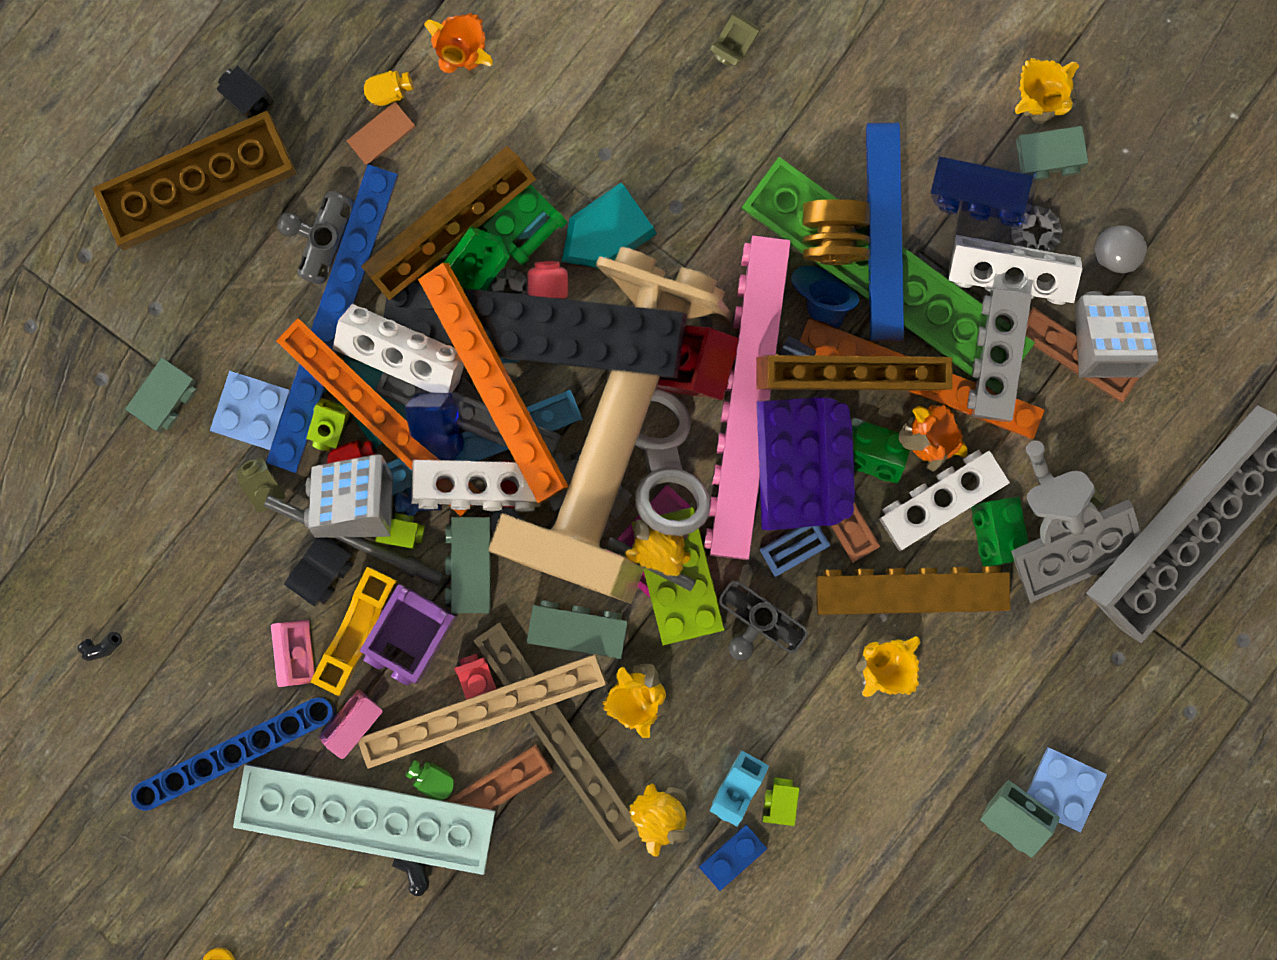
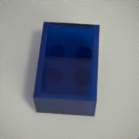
M939 156L930 194L935 205H938L939 210L942 212L957 214L958 210L970 212V217L974 219L988 221L989 217L1001 219V224L1019 227L1020 223L1028 225L1036 192L1034 176Z

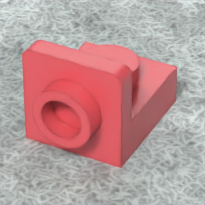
M476 653L459 659L461 666L454 669L459 677L466 700L497 689L485 657L479 659Z

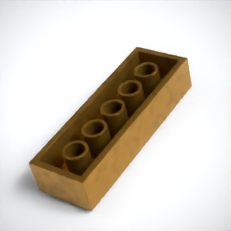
M265 111L95 186L92 189L117 246L125 251L294 176L297 172L272 116L268 111Z

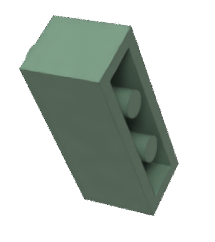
M451 517V524H446L445 537L446 543H451V556H446L445 571L446 575H451V588H446L445 605L446 607H451V613H491V552L488 551L491 545L490 517Z
M541 600L540 606L533 605L527 643L622 658L628 622L621 620L622 613L603 611V617L590 615L591 608L572 605L571 611L559 610L560 603Z

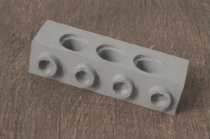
M994 288L990 291V296H984L981 314L986 315L985 327H979L977 346H982L980 359H974L972 377H976L977 381L975 390L970 389L967 402V408L972 409L971 417L1008 423L1013 421L1032 294ZM997 316H1005L1010 320L1011 328L1008 332H1001L996 328L995 319ZM993 347H1000L1005 351L1006 360L1004 363L998 364L991 359L990 351ZM994 378L1000 382L1001 392L998 395H991L987 392L985 388L987 379Z

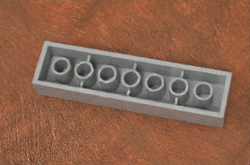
M1257 405L1086 592L1123 632L1139 643H1142L1277 495V415Z

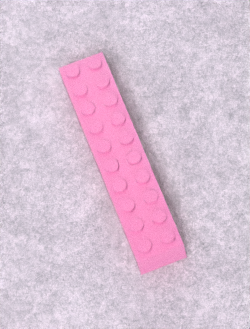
M752 235L751 242L744 243L741 266H747L746 275L740 274L737 297L743 298L742 307L736 306L733 328L739 329V342L734 359V369L730 372L726 390L730 391L729 402H723L720 422L726 423L725 433H719L716 454H722L721 465H715L712 485L718 486L717 497L711 496L710 513L708 517H714L713 529H706L704 548L710 549L709 556L740 560L749 559L760 478L756 401L770 400L771 390L756 389V357L776 355L791 240Z

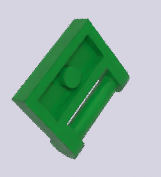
M530 184L497 211L483 225V228L488 233L500 236L508 253L523 267L529 261L528 257L558 227L562 229L568 221ZM545 213L549 219L520 248L516 247L513 242L541 214Z

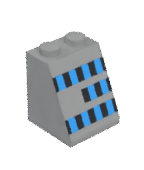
M1091 291L1084 293L1074 304L1079 378H1141L1158 362V353L1145 296H1134V292L1131 291L1118 292L1115 296L1103 295V292Z
M372 455L312 467L311 478L306 479L307 497H310V507L305 508L304 523L315 538L391 536L393 475L383 456Z

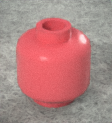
M557 261L535 262V267L527 272V295L566 299L569 294L568 271L561 267L560 262Z

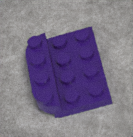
M832 398L756 401L762 530L833 526L844 519L850 518L854 512L855 485L853 436L849 407Z

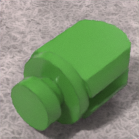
M414 760L405 775L409 779L415 778L412 786L432 799L443 800L452 793L454 781L450 772L428 761L421 767L419 766L420 762Z

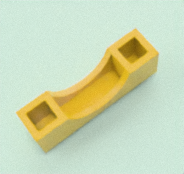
M371 567L366 568L353 594L344 620L330 646L324 653L310 681L311 683L337 696L344 694L363 655L360 649L391 598L399 581Z

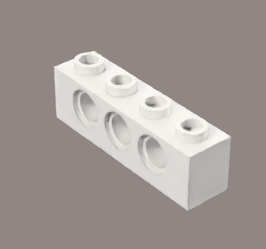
M956 235L948 274L949 281H954V284L960 287L969 288L972 285L985 287L989 292L996 288L1032 294L1031 299L1035 296L1047 298L1051 303L1063 305L1066 302L1074 303L1082 272L1081 257ZM984 261L991 264V267L986 271H979L975 268V265L979 262ZM1012 267L1022 270V273L1015 277L1006 274L1007 270ZM1043 273H1050L1054 276L1049 282H1041L1037 279Z
M354 304L338 320L333 350L446 400L460 383L464 364L456 349L452 346L445 345Z
M978 449L963 459L966 465L955 471L952 466L936 476L939 480L936 484L928 488L926 483L909 492L912 498L901 505L899 500H896L882 509L885 515L879 518L899 551L1010 483L990 450L982 454ZM972 473L975 475L977 486L974 490H966L962 486L961 478L963 474ZM943 489L949 493L951 500L947 507H940L935 503L934 495L937 490ZM911 506H917L922 509L924 518L921 523L913 524L908 520L907 511Z
M413 460L411 503L418 504V508L436 509L438 504H451V509L468 510L470 505H483V510L499 511L502 510V506H515L516 511L529 512L534 511V507H540L541 505L535 499L517 463ZM440 479H448L452 482L454 489L449 493H442L437 489L436 482ZM474 479L480 480L484 483L486 490L483 493L475 494L470 491L468 483ZM506 480L513 481L517 486V492L512 495L505 494L501 490L500 484Z

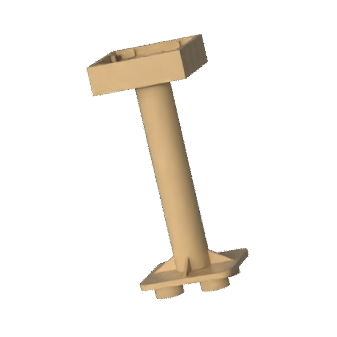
M620 247L615 261L604 257L598 258L597 267L612 283L624 291L635 307L684 312L687 314L686 320L707 316L725 323H731L733 314L722 301L725 291L715 287L717 280L691 269L680 268L676 281L664 278L666 272L655 266L656 260L654 258L624 247ZM611 371L554 528L546 530L502 514L488 551L521 565L632 604L644 568L622 556L600 549L599 543L660 376Z

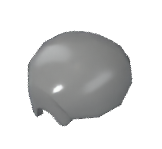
M1117 225L1106 228L1097 237L1094 250L1100 265L1115 273L1123 274L1135 271L1144 262L1147 253V243L1144 241V237L1132 227Z

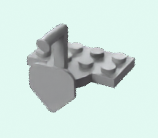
M1031 441L1026 446V453L1030 456L1033 470L1039 483L1038 486H1035L1028 492L1027 501L1036 516L1044 517L1040 527V538L1011 551L1025 596L1030 603L1107 570L1141 533L1134 507L1129 500L1099 512L1096 506L1090 502L1095 489L1085 473L1071 471L1054 478L1048 470L1044 457L1045 447L1040 441Z

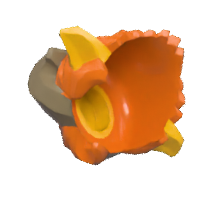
M468 13L467 15L462 14L460 16L448 17L441 24L433 20H428L424 23V26L431 34L428 56L439 64L440 70L448 74L454 73L469 80L483 68L482 64L488 66L493 64L491 56L484 51L486 37L483 31V21L481 18L479 19L477 14Z
M931 405L929 409L922 406L915 407L913 409V413L916 416L915 420L912 423H905L899 433V441L902 446L908 450H913L917 457L923 461H928L926 468L932 472L937 470L953 455H958L962 458L967 456L968 447L962 441V431L955 423L953 412H950V408L945 405Z

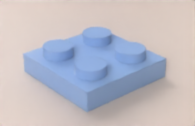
M229 371L210 431L270 450L290 390Z
M1047 747L1027 793L1060 817L1059 823L1081 832L1107 774Z

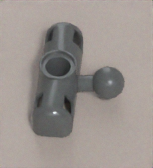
M328 191L324 195L323 203L319 208L313 226L303 223L299 215L294 212H285L278 218L277 227L281 234L288 237L299 234L308 238L300 265L297 268V274L300 278L318 285L326 282L354 206L352 198L336 191ZM344 204L350 206L346 218L340 216ZM323 229H329L332 232V241L326 246H321L317 241V235ZM322 263L328 265L324 277L318 276Z
M739 581L730 582L720 595V605L749 625L742 636L734 637L730 641L729 652L736 660L744 661L752 656L754 651L753 642L759 633L789 653L796 652L807 638L808 633L804 626ZM740 585L748 590L749 593L744 595L736 588ZM728 602L729 604L737 608V610L733 612L731 609L725 606V603ZM761 607L767 608L772 614L771 622L766 626H760L754 620L755 611ZM792 621L801 629L798 632L788 624ZM778 638L789 645L788 648L777 642Z

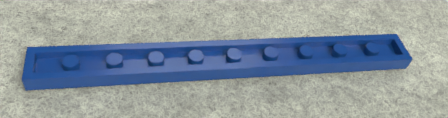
M367 164L311 329L336 355H338V351L333 350L338 320L352 304L355 305L366 273L361 265L371 258L398 179V174ZM299 364L266 461L267 464L294 473H298L308 443L306 437L313 417L314 407L323 398L326 390L301 364Z

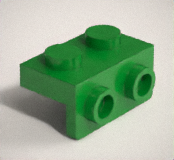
M470 226L444 263H449L462 288L486 291L489 284L506 265L510 255L500 236Z
M853 418L854 471L875 476L882 481L898 483L910 452L900 443L899 432Z
M1020 496L972 506V521L976 530L979 546L978 552L981 557L982 566L989 567L1015 562L1011 551L1029 543Z

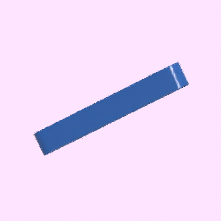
M867 123V202L870 203V225L868 226V236L870 237V242L868 243V249H870V258L868 259L870 341H903L899 123Z
M327 697L310 699L137 784L131 792L132 803L139 810L147 811L169 802L328 724L335 717V704ZM317 702L324 703L328 708V715L324 720H318L312 714V708ZM288 716L295 717L299 722V729L295 734H289L284 729L283 724ZM260 730L266 731L270 735V744L266 748L259 747L255 742V735ZM231 744L237 745L241 749L242 755L238 762H232L227 757L226 751ZM202 758L208 759L212 763L213 770L209 776H204L198 771V763ZM174 772L179 773L184 779V785L180 790H175L170 786L169 778ZM144 787H150L155 793V800L151 804H146L141 799L140 794Z

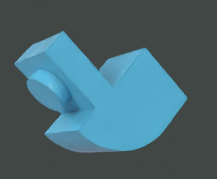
M741 750L721 784L709 811L716 814L720 819L738 827L751 799L761 785L769 765Z

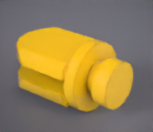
M397 70L372 76L364 84L366 98L378 106L400 101L401 98L405 97L404 89L407 92L414 90L409 72L403 73L402 77H400Z

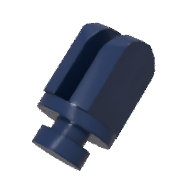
M406 488L402 493H396L394 496L395 510L397 512H404L408 516H414L416 512L442 510V504H438L436 509L418 508V504H412V488Z

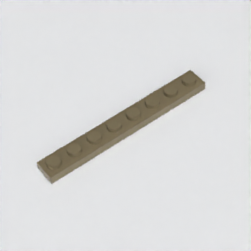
M500 622L473 640L504 686L536 675ZM556 703L525 713V717L615 849L619 851L639 837L637 826L631 820L629 810Z

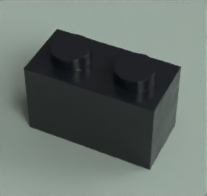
M238 65L234 70L230 68L225 71L218 80L220 85L217 87V91L246 119L265 112L274 102L269 93Z

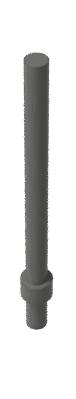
M268 495L264 507L305 525L304 510ZM333 537L403 569L402 573L414 577L416 575L438 585L443 575L434 569L420 564L421 560L409 555L407 558L363 537Z

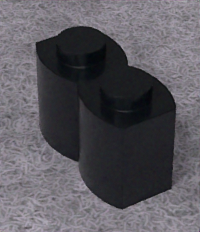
M330 537L316 538L288 576L284 585L314 607L318 606L320 602L325 605L336 591L332 585L337 578L341 577L344 579L353 568L354 563L351 562L354 554Z

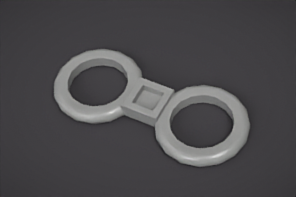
M655 388L651 401L668 406L678 420V428L670 436L660 439L650 438L639 432L635 447L644 450L643 454L648 475L641 480L636 490L635 505L640 517L652 529L665 535L681 536L693 533L705 523L710 513V496L703 483L694 475L682 470L677 447L685 442L691 430V415L685 403L674 393ZM665 482L678 483L686 487L693 494L697 502V510L689 519L682 521L667 520L659 516L652 509L649 502L650 490L656 485Z

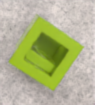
M321 398L314 407L306 439L313 441V447L323 451H330L331 447L336 449L341 444L350 411L342 404ZM321 425L329 426L330 432L321 430Z
M395 513L394 519H391V536L376 537L375 542L416 549V544H422L425 525L413 523L414 516Z
M774 777L772 790L766 789L764 808L769 809V814H762V822L795 826L799 787L793 786L792 779Z

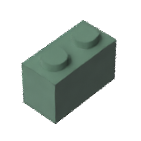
M1082 126L1019 135L1016 139L1021 177L1030 176L1031 181L1050 178L1049 173L1061 172L1062 176L1076 175L1081 173L1080 168H1084L1088 164Z
M161 357L125 410L157 432L162 433L164 429L168 431L178 419L179 415L176 412L181 404H188L195 395L197 389L194 386L198 381Z
M1008 780L989 801L980 821L986 824L991 831L998 833L1012 843L1017 850L1024 852L1032 858L1054 834L1060 817Z

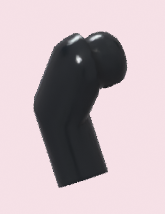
M110 632L96 646L91 639H86L77 646V650L83 655L81 658L86 661L111 655L122 643V637L117 632Z
M394 859L392 867L407 873L410 883L408 887L409 892L414 896H422L429 888L430 882L424 864Z

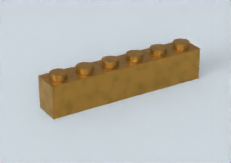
M506 146L362 264L361 267L387 299H392L454 248L470 226L478 228L533 183L536 178L521 158Z
M760 356L756 357V389L950 390L952 389V357Z
M1001 566L982 567V573H969V567H950V574H938L937 568H918V574L906 575V568L886 569L887 575H874V569H855V576H842V570H823V576L816 577L817 615L1010 611L1009 572L1001 573Z

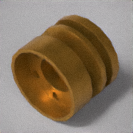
M838 199L804 203L803 226L817 229V233L804 236L803 243L817 247L804 249L803 259L826 265H846L868 260L870 258V249L856 246L868 244L870 237L856 233V229L870 225V203L859 200Z

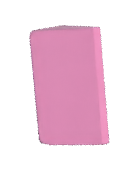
M309 620L271 624L277 686L310 684L315 671Z
M359 689L319 735V739L327 749L340 759H344L382 714V709Z

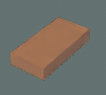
M394 102L350 137L347 143L367 166V164L370 165L416 127L399 105Z

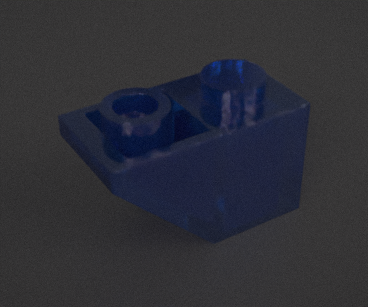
M416 393L405 406L410 436L439 460L455 461L463 451L464 439L462 434H459L457 424L458 408L454 405L452 393Z

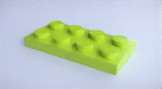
M693 506L659 516L667 520L682 521L694 515L695 510ZM636 521L632 522L633 531ZM699 528L693 533L687 534L688 538L684 541V549L691 554V559L688 563L683 564L681 573L696 580L691 592L644 568L662 645L725 630Z

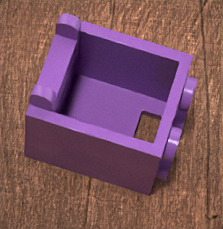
M398 584L360 649V652L366 655L363 660L379 670L380 668L383 669L384 666L393 671L391 677L407 686L411 682L415 684L420 683L458 616L407 586ZM388 642L415 658L410 668L382 653Z

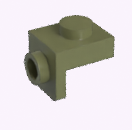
M734 12L710 50L716 54V59L728 66L732 64L737 66L746 56L761 28Z
M263 457L247 461L236 472L240 486L258 513L268 509L264 507L268 495L280 500L286 498L284 491L269 470Z

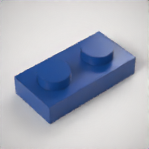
M745 824L700 864L699 868L717 889L721 891L765 852L767 847Z

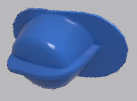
M815 266L798 267L792 273L791 281L793 286L806 298V307L809 315L819 322L828 323L834 328H838L842 325L848 311L854 309L859 303L857 293L824 269Z

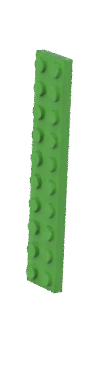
M778 157L741 209L783 240H791L790 245L803 253L804 249L817 247L803 243L804 236L817 233V229L803 226V204L809 201L837 198L785 160ZM868 226L856 229V233L868 236ZM868 244L857 245L856 247L868 249ZM902 246L904 328L944 357H952V363L972 377L974 359H980L982 346H977L979 327H985L986 315L981 314L982 304ZM868 260L846 265H826L815 262L869 302ZM996 317V328L1001 332H1008L1011 325L1001 317ZM1025 336L1022 360L1035 344L1027 336ZM993 347L990 351V357L995 363L1001 364L1006 360V353L1000 347ZM994 378L987 379L985 387L998 394L1001 390L1000 382Z

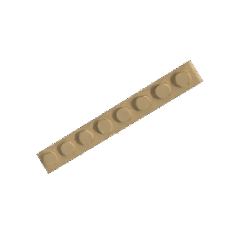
M594 654L367 734L358 741L367 769L605 686L607 681L598 656Z

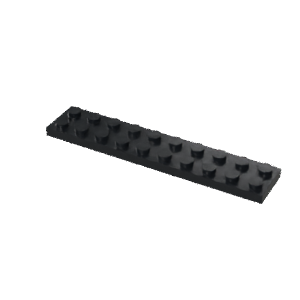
M410 283L392 299L388 300L386 297L384 318L395 321L404 327L455 348L421 284ZM462 288L499 358L678 378L687 314L684 312Z

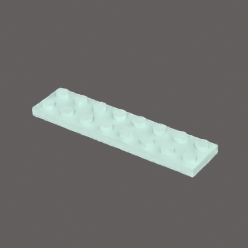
M245 764L233 828L484 875L496 810Z

